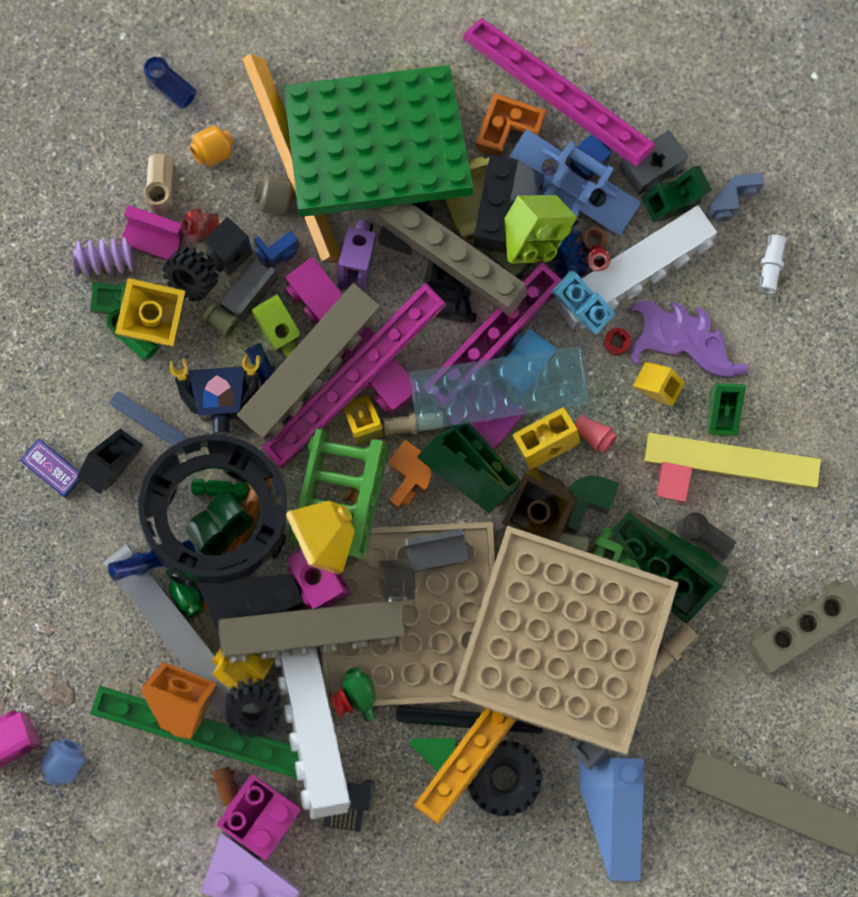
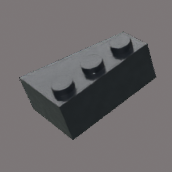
M292 574L242 578L218 584L197 582L218 634V622L220 619L279 613L303 602Z

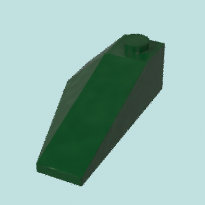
M631 509L612 529V533L630 559L635 560L642 571L678 582L670 611L686 624L718 592L729 573L726 567L704 550Z

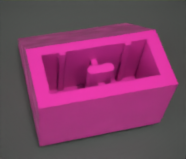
M251 774L216 825L266 861L303 808L260 778Z

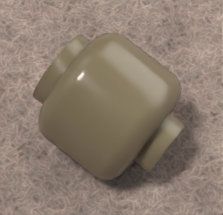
M266 176L262 181L257 182L254 203L258 204L261 212L283 216L288 212L289 207H295L297 197L290 180Z

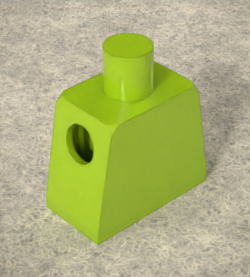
M278 294L252 309V316L273 350L277 351L281 348L287 358L299 345L296 339L301 334ZM284 327L287 336L279 338L275 328Z

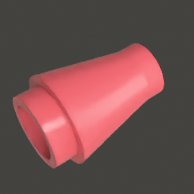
M581 415L574 423L578 433L596 452L607 453L617 438L613 428L591 420L584 415Z

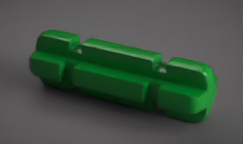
M195 478L191 483V493L193 495L204 496V494H207L208 496L215 497L227 489L239 499H246L249 492L248 484L236 482V484H233L231 481L208 480V482H205L204 479Z

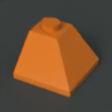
M162 662L143 684L141 692L162 729L170 731L176 737L191 739L204 718L218 683Z

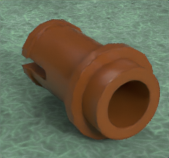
M227 766L213 771L214 778L211 779L212 782L215 781L223 807L229 806L238 794L232 776L235 773Z

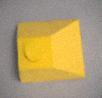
M128 278L115 335L173 347L185 291Z
M325 501L286 513L309 566L338 575L342 573L355 533L351 523L352 515L344 505Z

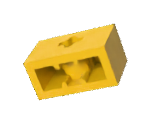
M564 407L512 434L516 448L529 470L581 444L578 430Z

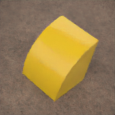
M645 362L633 387L645 396L673 407L685 381L672 368Z

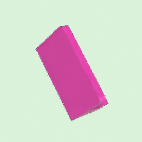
M130 205L127 206L124 214L127 225L120 243L122 238L126 237L133 249L167 261L179 249L184 237L185 230L182 223Z

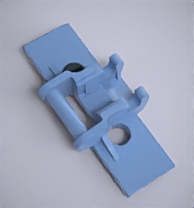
M526 129L508 158L518 159L544 174L541 170L542 163L547 159L553 160L557 165V171L552 176L545 175L543 189L545 190L542 195H557L576 216H578L580 211L620 236L641 202L607 180L614 168L610 165L604 166L579 150L571 140L562 152ZM569 156L599 175L600 177L594 184L591 181H586L569 170L570 168L564 164L566 158Z

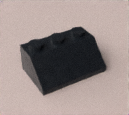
M490 154L474 233L473 247L507 253L504 218L518 195L542 194L544 174L518 159Z

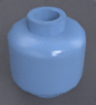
M65 738L61 739V741L52 742L39 764L41 771L45 774L44 779L56 786H59L61 783H72L85 762L82 747L76 742Z

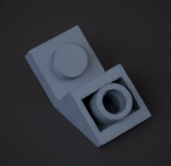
M763 173L735 175L709 206L706 217L708 219H715L716 222L732 219L739 209L738 195L742 198L757 195L765 184Z

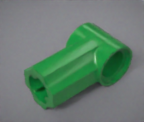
M121 308L113 309L109 312L106 319L107 326L112 334L120 339L144 362L151 359L158 352L161 345L115 335V324L119 319Z

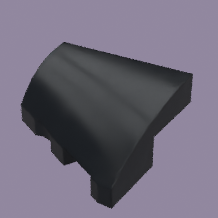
M428 259L424 284L427 283L447 304L435 317L475 323L477 316L476 313L472 312L469 296L471 295L469 288Z

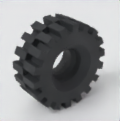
M502 740L467 788L473 801L484 811L496 816H514L527 810L537 800L536 797L542 788L541 780H543L540 770L541 766L534 753L523 744L512 740ZM500 766H508L515 773V783L508 790H500L493 784V772Z

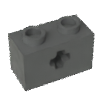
M670 130L652 140L656 144L654 150L637 167L625 158L622 160L620 170L638 195L645 191H651L668 176L671 179L675 178L685 170L684 166L689 156ZM651 162H653L654 165L656 163H659L661 165L660 168H658L657 165L655 167H652L650 165Z

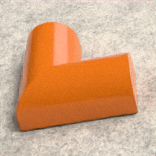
M494 93L475 143L476 148L487 155L501 156L510 131L523 134L527 129L539 137L547 110Z

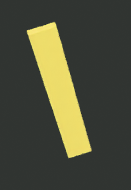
M648 433L644 463L661 465L663 462L691 467L695 471L816 489L818 487L821 459Z

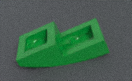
M93 282L90 312L109 314L113 309L121 308L127 283L123 282L122 285Z

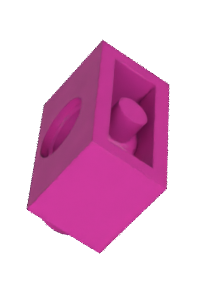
M302 548L286 557L290 565L287 570L289 574H292L296 583L299 582L304 591L301 593V597L308 608H329L352 594L341 573L338 575L309 566ZM320 570L321 580L318 584L314 585L312 583V575L315 571Z

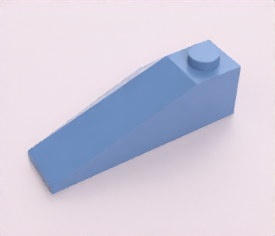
M604 758L591 771L579 759V788L609 880L640 881L644 793L643 758Z

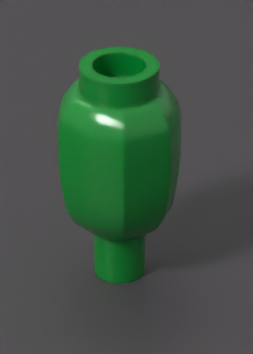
M167 569L165 573L171 581L169 593L179 611L187 614L189 618L202 613L204 610L202 605L203 596L197 586L194 585L193 588H189L175 582L169 577L170 571Z
M354 667L345 671L342 688L350 706L355 710L361 711L365 722L374 720L376 716L372 707L376 701V693L370 676L362 672L360 667Z

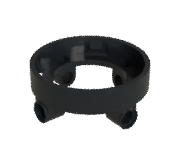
M219 434L188 438L162 453L151 465L142 482L138 499V513L143 535L151 552L160 563L169 569V577L175 582L193 588L196 582L218 584L238 580L257 570L270 557L276 560L287 537L284 534L287 518L286 490L275 465L254 445L236 437ZM201 447H207L209 454L193 457L180 464L179 455L183 453L187 455L200 451ZM206 469H223L224 473L239 482H248L256 493L260 506L258 525L250 539L240 548L223 555H203L191 551L177 540L168 523L167 510L175 497L178 485L193 473ZM272 478L270 483L275 496L280 494L279 505L273 506L270 490L264 480ZM154 517L156 531L162 544L158 545L153 537L156 535L152 523L147 519Z

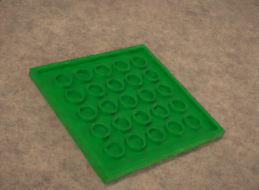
M450 65L284 85L299 217L474 195Z

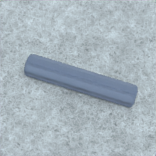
M116 392L112 397L110 404L171 446L187 439L183 433L121 392Z

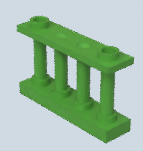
M316 429L315 435L309 441L308 451L310 457L297 509L326 501L315 499L319 481L356 488L359 492L357 504L354 503L353 506L337 504L344 505L352 515L351 521H353L352 526L355 533L348 556L364 560L390 446L384 441L371 439L370 446H367L366 449L328 442L330 435L322 429ZM325 454L364 460L366 464L364 474L356 477L322 470ZM290 525L288 531L289 543L301 548Z

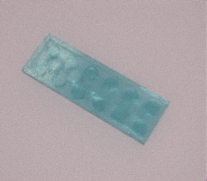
M581 346L408 372L417 431L589 404Z

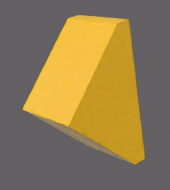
M368 394L353 399L343 409L356 446L383 436L381 422Z

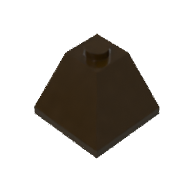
M535 467L524 473L502 525L559 542L578 498L561 480Z

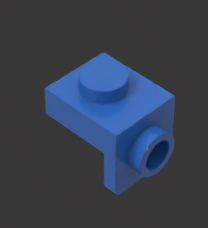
M291 231L270 247H267L259 236L253 239L256 247L253 251L263 264L267 261L272 267H275L281 261L287 262L297 254V249L300 248L298 239Z

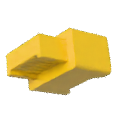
M220 647L212 660L217 666L212 675L230 689L234 686L238 689L237 683L243 681L244 685L248 684L247 679L253 678V683H257L258 679L264 680L274 661L272 659L260 660L259 654L248 656V661L230 663L229 658L222 659Z

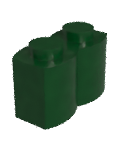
M226 489L210 501L206 510L192 518L185 531L201 553L204 555H221L230 546L233 539L243 534L250 527L254 518L239 498Z

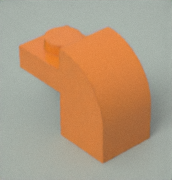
M406 440L403 441L388 461V468L404 479L389 499V505L398 511L402 506L407 508L417 495L414 492L415 488L426 494L431 481V468L417 458L421 451Z

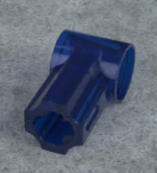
M155 56L145 62L144 74L147 85L150 88L158 90L181 110L187 108L193 102L197 95V90L172 70L165 59ZM154 70H161L164 72V74L161 77H153L150 75Z

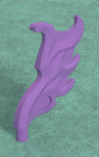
M639 301L630 309V312L639 311L644 319L641 337L632 346V364H638L639 355L642 351L652 350L675 357L680 353H686L702 370L717 377L733 379L734 376L748 374L747 363L732 364V362H729L726 357L725 340L719 329L715 330L714 333L709 332L710 318L704 309L696 307L697 318L689 315L687 310L676 302L670 304L675 310L673 313L661 310L657 304L651 301Z

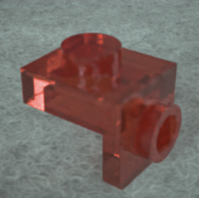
M194 209L184 214L182 231L185 234L186 243L204 244L203 240L219 225L218 213H202L201 209Z

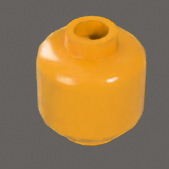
M211 125L196 133L192 137V144L189 146L197 163L211 168L231 157L230 146L234 145V142L226 129L222 131L218 126Z

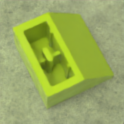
M518 195L504 218L507 260L511 264L550 262L556 256L557 250L564 238L571 232V227L576 221L577 216L557 195Z

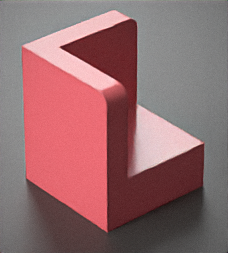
M663 462L659 466L657 478H660L657 496L675 500L676 505L682 506L686 502L692 468Z

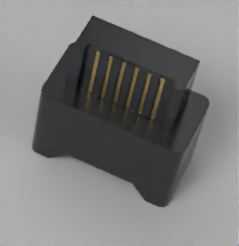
M366 780L361 785L346 783L350 801L348 812L324 817L323 827L361 832L364 811H371L375 781Z

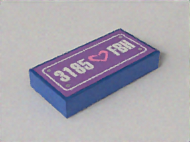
M40 439L20 459L24 465L64 498L81 481L77 478L79 471Z

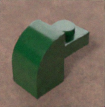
M699 165L691 167L675 181L658 184L644 195L642 200L653 222L673 218L701 203L700 199L711 192L712 189Z
M586 476L575 481L569 487V490L578 500L569 517L565 531L577 534L586 508L608 514L619 483L600 476Z

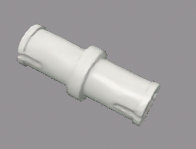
M774 234L768 236L765 258L761 260L760 265L763 270L758 290L762 293L773 294L777 292L779 272L784 267V262L782 261L786 243L784 236Z

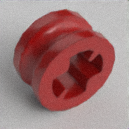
M622 328L611 329L604 339L605 350L614 356L624 354L631 343L629 333ZM618 335V339L620 337L624 339L621 348L617 349L616 345L613 347L610 344L613 336Z
M342 688L338 689L336 695L328 694L340 719L343 718L345 712L350 714L353 712Z

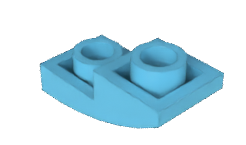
M570 271L551 291L594 334H597L616 314L598 293L591 291L576 272Z

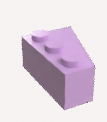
M224 831L220 834L201 893L213 897H298L301 889Z

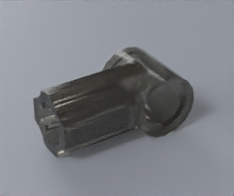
M693 512L684 516L677 524V533L682 539L692 542L720 563H723L730 555L736 544L735 540L709 523L707 518L699 512ZM688 520H693L697 523L699 527L697 534H692L688 531Z

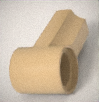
M155 153L148 158L147 186L144 190V197L151 212L157 215H165L173 207L174 158L166 154ZM156 195H165V198L159 202L152 201Z

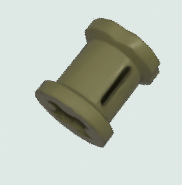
M215 301L208 307L201 322L205 325L210 324L222 332L221 336L228 338L239 323L240 317L230 315L221 309L220 304Z

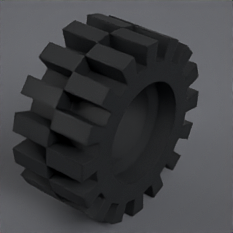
M188 246L177 249L162 268V271L165 272L163 277L164 279H169L167 282L169 287L173 286L175 289L185 291L184 299L188 297L189 301L194 302L196 299L198 302L204 299L218 283L219 273L215 272L217 270L215 265H210L212 260L209 257L207 259L203 257L205 253L202 251L196 253V248L192 247L189 250Z
M253 678L247 679L248 684L244 685L243 681L237 683L238 689L232 686L230 694L227 693L225 709L228 725L230 724L234 732L238 729V735L241 736L245 732H248V737L254 738L255 732H258L259 737L264 736L265 729L270 733L273 731V725L277 727L279 718L281 719L278 690L276 687L272 688L270 682H267L264 686L263 679H258L257 683H253ZM250 703H260L265 706L264 709L256 713H248L242 710V707Z

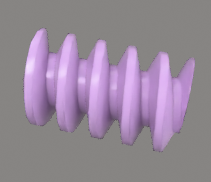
M126 237L122 238L121 246L117 245L114 238H111L109 247H106L103 239L99 240L98 248L94 247L91 240H88L86 249H83L80 241L76 242L75 249L73 250V267L76 277H79L81 270L85 277L90 276L92 268L97 276L102 275L104 267L108 275L114 273L115 266L120 274L125 273L127 265L131 273L135 272L132 245H129Z

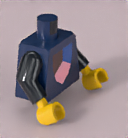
M245 354L242 366L189 370V375H187V361L182 358L184 368L176 370L171 361L170 372L176 377L175 381L180 398L190 412L198 414L202 421L212 420L213 434L228 435L230 434L229 419L239 418L237 416L239 411L258 391L259 373L256 370L260 365L261 357L257 355L256 364L251 365L247 362V354Z

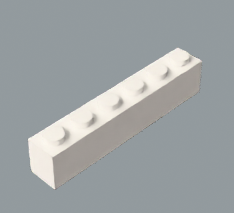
M696 206L613 258L605 270H594L583 277L582 280L592 292L598 293L610 308L614 310L620 305L618 301L626 296L629 299L633 298L643 290L642 286L649 281L652 284L660 281L667 275L665 271L675 266L678 269L690 260L689 256L698 251L699 254H702L714 245L712 241L717 235V231L701 208ZM555 297L554 304L571 329L574 330L578 326L581 329L585 328L586 326Z
M308 649V654L290 656V651L278 652V658H273L275 668L281 669L282 677L278 678L281 696L286 695L288 705H284L286 723H292L294 733H290L289 738L292 752L297 751L299 762H295L298 781H304L305 791H301L304 810H310L311 819L347 813L350 801L317 649Z

